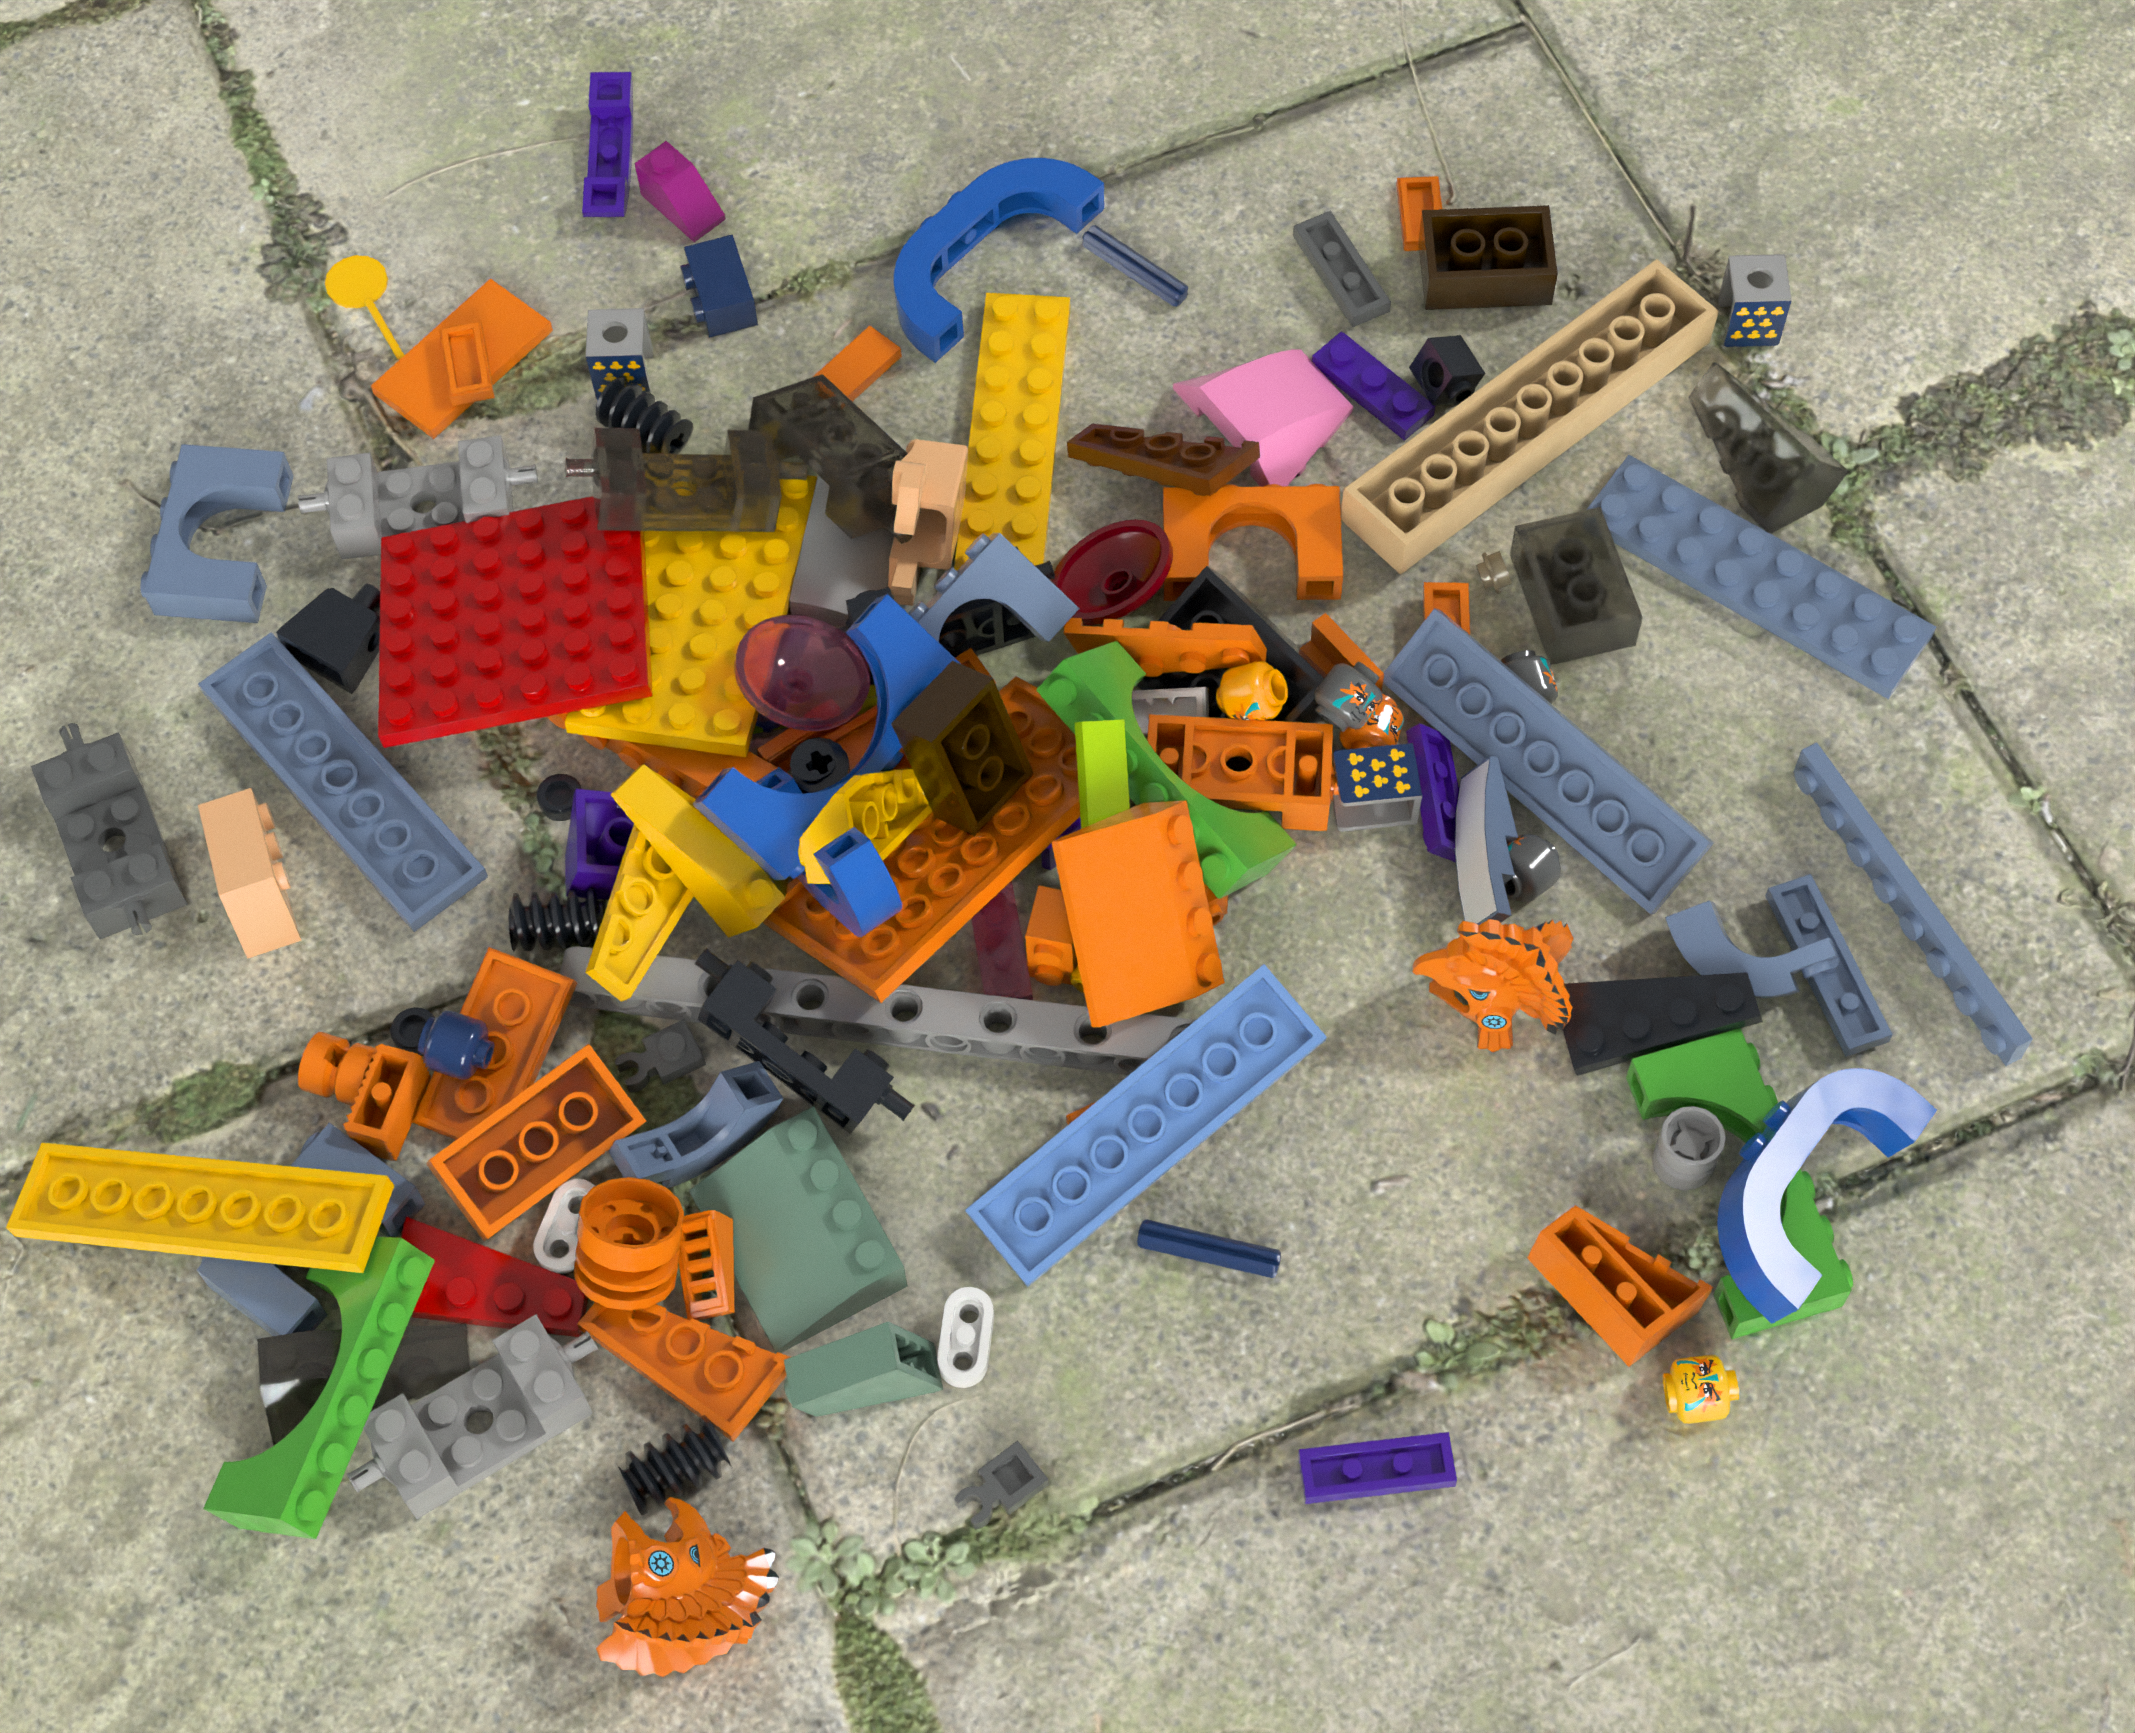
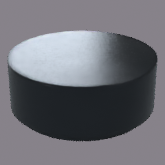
M555 774L542 781L537 790V801L541 812L547 818L554 821L570 820L574 792L576 789H582L578 780L567 774Z
M418 1007L400 1012L394 1018L390 1028L391 1038L396 1048L424 1056L418 1052L419 1039L427 1020L430 1017H434V1015L428 1010Z

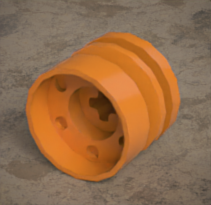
M639 1178L611 1179L593 1187L582 1198L579 1211L578 1243L574 1265V1277L578 1288L590 1300L613 1309L629 1311L649 1308L665 1300L675 1288L678 1272L679 1247L684 1211L679 1199L666 1187L653 1181Z

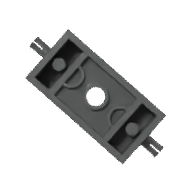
M68 724L73 739H71L70 733L64 725L59 729V733L63 739L66 751L61 755L32 765L31 768L43 802L55 820L74 876L70 878L83 914L99 940L131 928L133 935H143L139 924L147 933L152 929L149 920L184 907L188 903L135 761L119 732L92 743L84 744L77 724ZM123 836L126 838L125 843L120 849L113 852L103 850L105 842L111 837Z

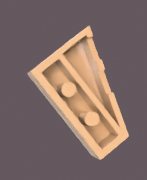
M248 788L198 805L218 894L247 959L301 941L286 889L291 888L282 861H277L283 858V854L275 832L269 833V830L275 829V823L267 802L259 805L252 788Z

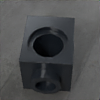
M1461 335L1428 338L1409 366L1432 406L1460 404L1475 392V388L1486 374Z

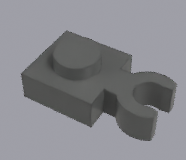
M685 1019L641 1039L646 1050L645 1052L640 1054L626 1052L615 1059L619 1073L628 1068L638 1069V1073L635 1076L625 1080L629 1093L638 1092L645 1088L649 1083L650 1077L657 1074L662 1084L665 1085L706 1065L704 1056Z
M1017 1440L977 1471L978 1477L984 1484L980 1487L969 1486L962 1489L955 1497V1505L958 1509H961L971 1501L980 1503L982 1510L970 1519L972 1527L975 1530L980 1529L989 1523L993 1515V1509L999 1504L1010 1515L1049 1485V1480Z

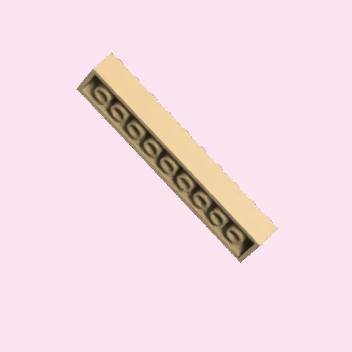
M1656 259L1345 487L1341 506V521L1401 575L1708 345L1719 311Z

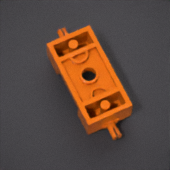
M1149 714L1148 743L1160 759L1181 780L1201 795L1229 809L1281 811V827L1283 829L1327 831L1330 804L1333 800V795H1339L1337 780L1332 767L1333 724ZM1241 756L1248 759L1251 766L1245 771L1237 772L1228 768L1226 762L1232 757Z

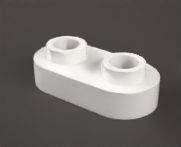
M572 1179L560 1185L555 1191L533 1243L535 1257L542 1268L560 1275L574 1271L575 1253L578 1243L579 1214L572 1213L571 1209L574 1205L581 1203L582 1198L595 1187L591 1182L584 1179ZM560 1246L569 1248L568 1253L561 1258L552 1256L554 1250Z
M964 1287L954 1291L948 1297L944 1306L937 1356L938 1367L942 1378L948 1384L958 1388L976 1385L983 1379L988 1368L994 1310L990 1297L978 1288ZM967 1311H973L978 1314V1319L973 1323H965L960 1318ZM960 1358H968L972 1361L971 1367L967 1370H958L954 1364Z

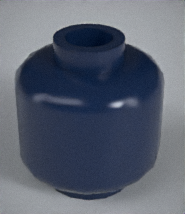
M444 1011L437 1018L430 1017L427 1020L419 1039L418 1052L424 1055V1062L430 1070L465 1080L471 1078L478 1068L486 1069L494 1052V1042L488 1040V1028L482 1020L454 1011Z

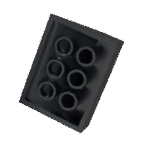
M1206 566L1158 621L1169 622V624L1175 625L1182 630H1191L1193 623L1253 625L1267 648L1265 662L1282 673L1288 689V697L1280 713L1275 718L1265 721L1318 723L1322 717L1315 711L1318 704L1314 699V692L1327 674L1225 576ZM1229 668L1207 669L1201 673H1188L1184 671L1162 673V675L1157 677L1144 676L1137 684L1141 690L1208 688L1209 717L1230 719L1226 713L1220 710L1216 700V692L1220 687L1221 678ZM1235 756L1230 758L1226 765L1233 771L1241 772L1247 770L1251 763L1244 757Z

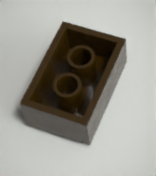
M1549 205L1422 210L1419 231V255L1425 310L1552 305L1558 272Z
M953 660L891 723L935 818L973 836L987 824L1033 774V770L994 679Z

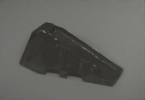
M1712 363L1688 396L1707 438L1712 439L1721 457L1719 463L1723 472L1730 476L1737 490L1734 495L1740 507L1766 532L1773 533L1821 508L1849 472L1820 444L1718 363Z
M467 1325L407 1326L371 1412L402 1393L407 1400L412 1398L418 1400L470 1371L471 1362ZM342 1329L304 1331L257 1339L260 1389L273 1446L286 1437L304 1419L320 1397L337 1360Z

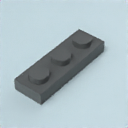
M1331 210L1294 225V239L1352 327L1390 312V299Z

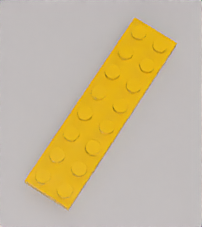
M986 292L968 444L966 492L954 564L956 571L969 559L965 551L982 533L989 537L993 532L1001 533L1014 547L1017 546L1019 551L1034 566L1045 563L1071 308L1070 297Z
M41 1143L6 1228L15 1237L364 1273L394 1184L386 1175Z

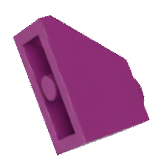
M663 142L634 163L641 196L694 243L726 220L723 210L693 163L669 142Z

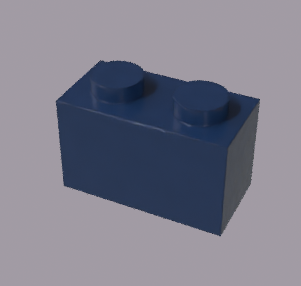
M733 234L685 246L684 251L687 264L680 265L681 275L686 291L691 289L695 291L696 297L690 298L696 323L705 322L709 338L758 325L754 298Z

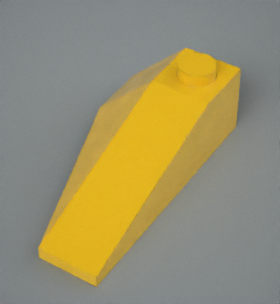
M645 764L639 766L610 794L728 938L757 928L786 898L788 877L785 880H774L692 805L696 799Z
M912 768L855 775L832 796L799 839L798 856L800 863L805 867L808 884H830L813 854L851 828L855 827L871 840L883 861L932 812Z

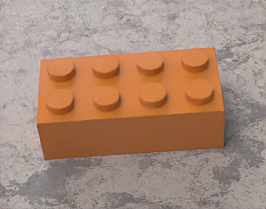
M587 1044L429 1159L426 1165L485 1242L607 1152L614 1141L627 1137L647 1121L590 1044Z

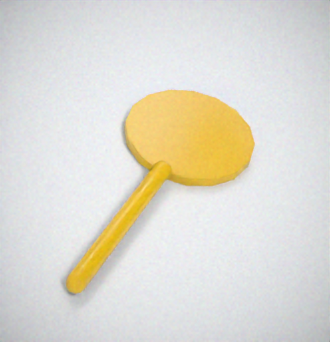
M354 255L343 258L334 264L326 275L325 287L328 296L334 303L345 308H361L366 306L394 355L400 360L404 353L374 304L375 301L380 299L387 288L388 277L385 267L378 260L369 256Z

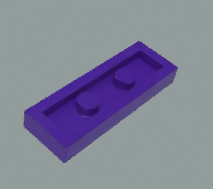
M1344 332L1338 333L1312 355V362L1333 384L1404 441L1434 416L1435 406H1432L1429 400Z
M1419 723L1408 729L1406 735L1408 743H1413L1422 792L1420 813L1424 829L1423 840L1427 846V852L1456 863L1455 815L1459 787L1450 740L1439 731Z
M1449 1432L1298 1450L1305 1504L1456 1487L1457 1483Z

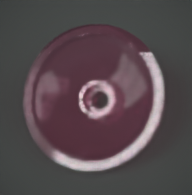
M782 615L759 622L743 636L734 659L735 678L747 701L768 719L797 730L822 731L845 724L861 710L870 688L869 667L858 646L836 627L807 616Z

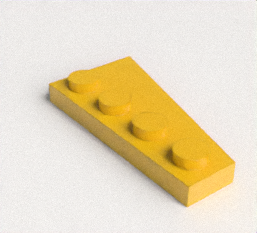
M635 824L633 825L585 972L621 1002L631 998L694 897Z

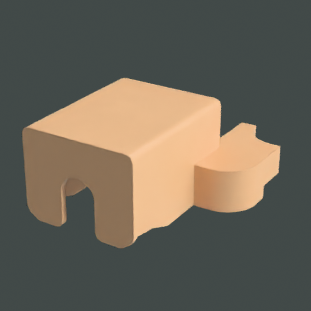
M915 439L907 444L906 456L901 461L896 460L892 504L897 505L894 522L895 536L889 556L888 587L891 589L894 600L898 604L913 606L921 567L948 570L951 567L966 492L968 448L965 445Z

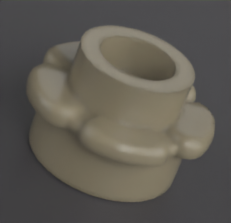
M1500 551L1488 556L1484 552L1482 554L1484 562L1476 565L1485 590L1494 587L1495 592L1500 594L1501 588L1512 584Z

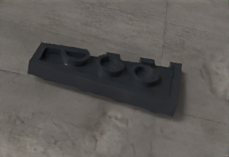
M1747 972L1564 984L1570 995L1569 1002L1573 1008L1568 1024L1565 1023L1563 1033L1577 1076L1627 1062L1636 1057L1763 1022Z

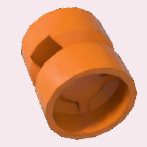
M317 1032L308 1042L302 1055L298 1071V1086L303 1091L330 1098L335 1094L338 1102L352 1106L356 1104L354 1097L359 1096L357 1089L363 1087L361 1080L367 1078L364 1072L370 1070L368 1063L374 1061L371 1055L377 1053V1050L374 1047L361 1043H355L350 1047L347 1039L325 1032Z

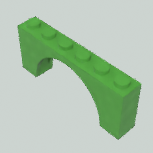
M1118 641L1063 659L1036 691L1074 734V722L1124 719L1129 797L1136 805L1149 802L1187 801L1199 863L1203 873V882L1218 899L1269 874L1297 845L1268 811L1245 813L1219 805L1191 788L1160 759L1143 735L1132 707L1133 688L1143 679L1146 673Z
M1741 1028L1633 1058L1626 1075V1080L1643 1120L1669 1116L1672 1112L1682 1107L1695 1106L1706 1109L1715 1115L1725 1130L1731 1132L1745 1143L1755 1134L1763 1133L1767 1127L1763 1119L1778 1103L1773 1088L1770 1085H1764L1759 1073L1760 1059L1753 1043L1746 1042ZM1799 1169L1787 1185L1781 1198L1780 1216L1783 1229L1792 1246L1822 1274V1277L1799 1310L1773 1324L1745 1298L1731 1275L1721 1277L1713 1295L1731 1340L1843 1307L1852 1291L1853 1278L1850 1268L1844 1259L1839 1260L1832 1245L1834 1233L1831 1223L1825 1215H1820L1813 1200L1815 1198L1814 1184L1807 1171L1801 1172V1169Z
M376 1237L364 1273L318 1268L309 1269L305 1279L336 1297L341 1311L342 1337L331 1376L314 1406L286 1437L273 1447L254 1457L223 1463L204 1505V1510L239 1529L317 1539L435 1262L433 1258L402 1238Z

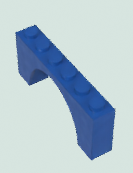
M888 594L876 598L846 631L847 635L855 642L864 655L872 672L877 693V719L874 733L866 752L857 765L833 785L817 792L805 794L786 793L766 788L753 782L734 767L723 769L692 804L774 880H785L788 876L795 879L805 870L798 856L799 839L832 796L855 775L891 771L900 762L904 754L899 751L902 746L891 723L952 660L961 664Z

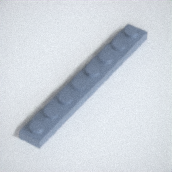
M1816 742L1802 749L1793 771L1800 790L1806 795L1810 794L1820 808L1821 817L1826 826L1832 831L1836 830L1846 844L1847 853L1856 866L1862 867L1872 880L1877 897L1883 903L1890 905L1899 918L1903 933L1908 939L1916 941L1924 952L1931 972L1936 977L1942 978L1953 992L1956 1006L1962 1014L1971 1017L1981 1031V1038L1986 1048L1992 1054L1998 1055L2005 1066L2021 1059L2033 1040L2031 1035L1819 744Z

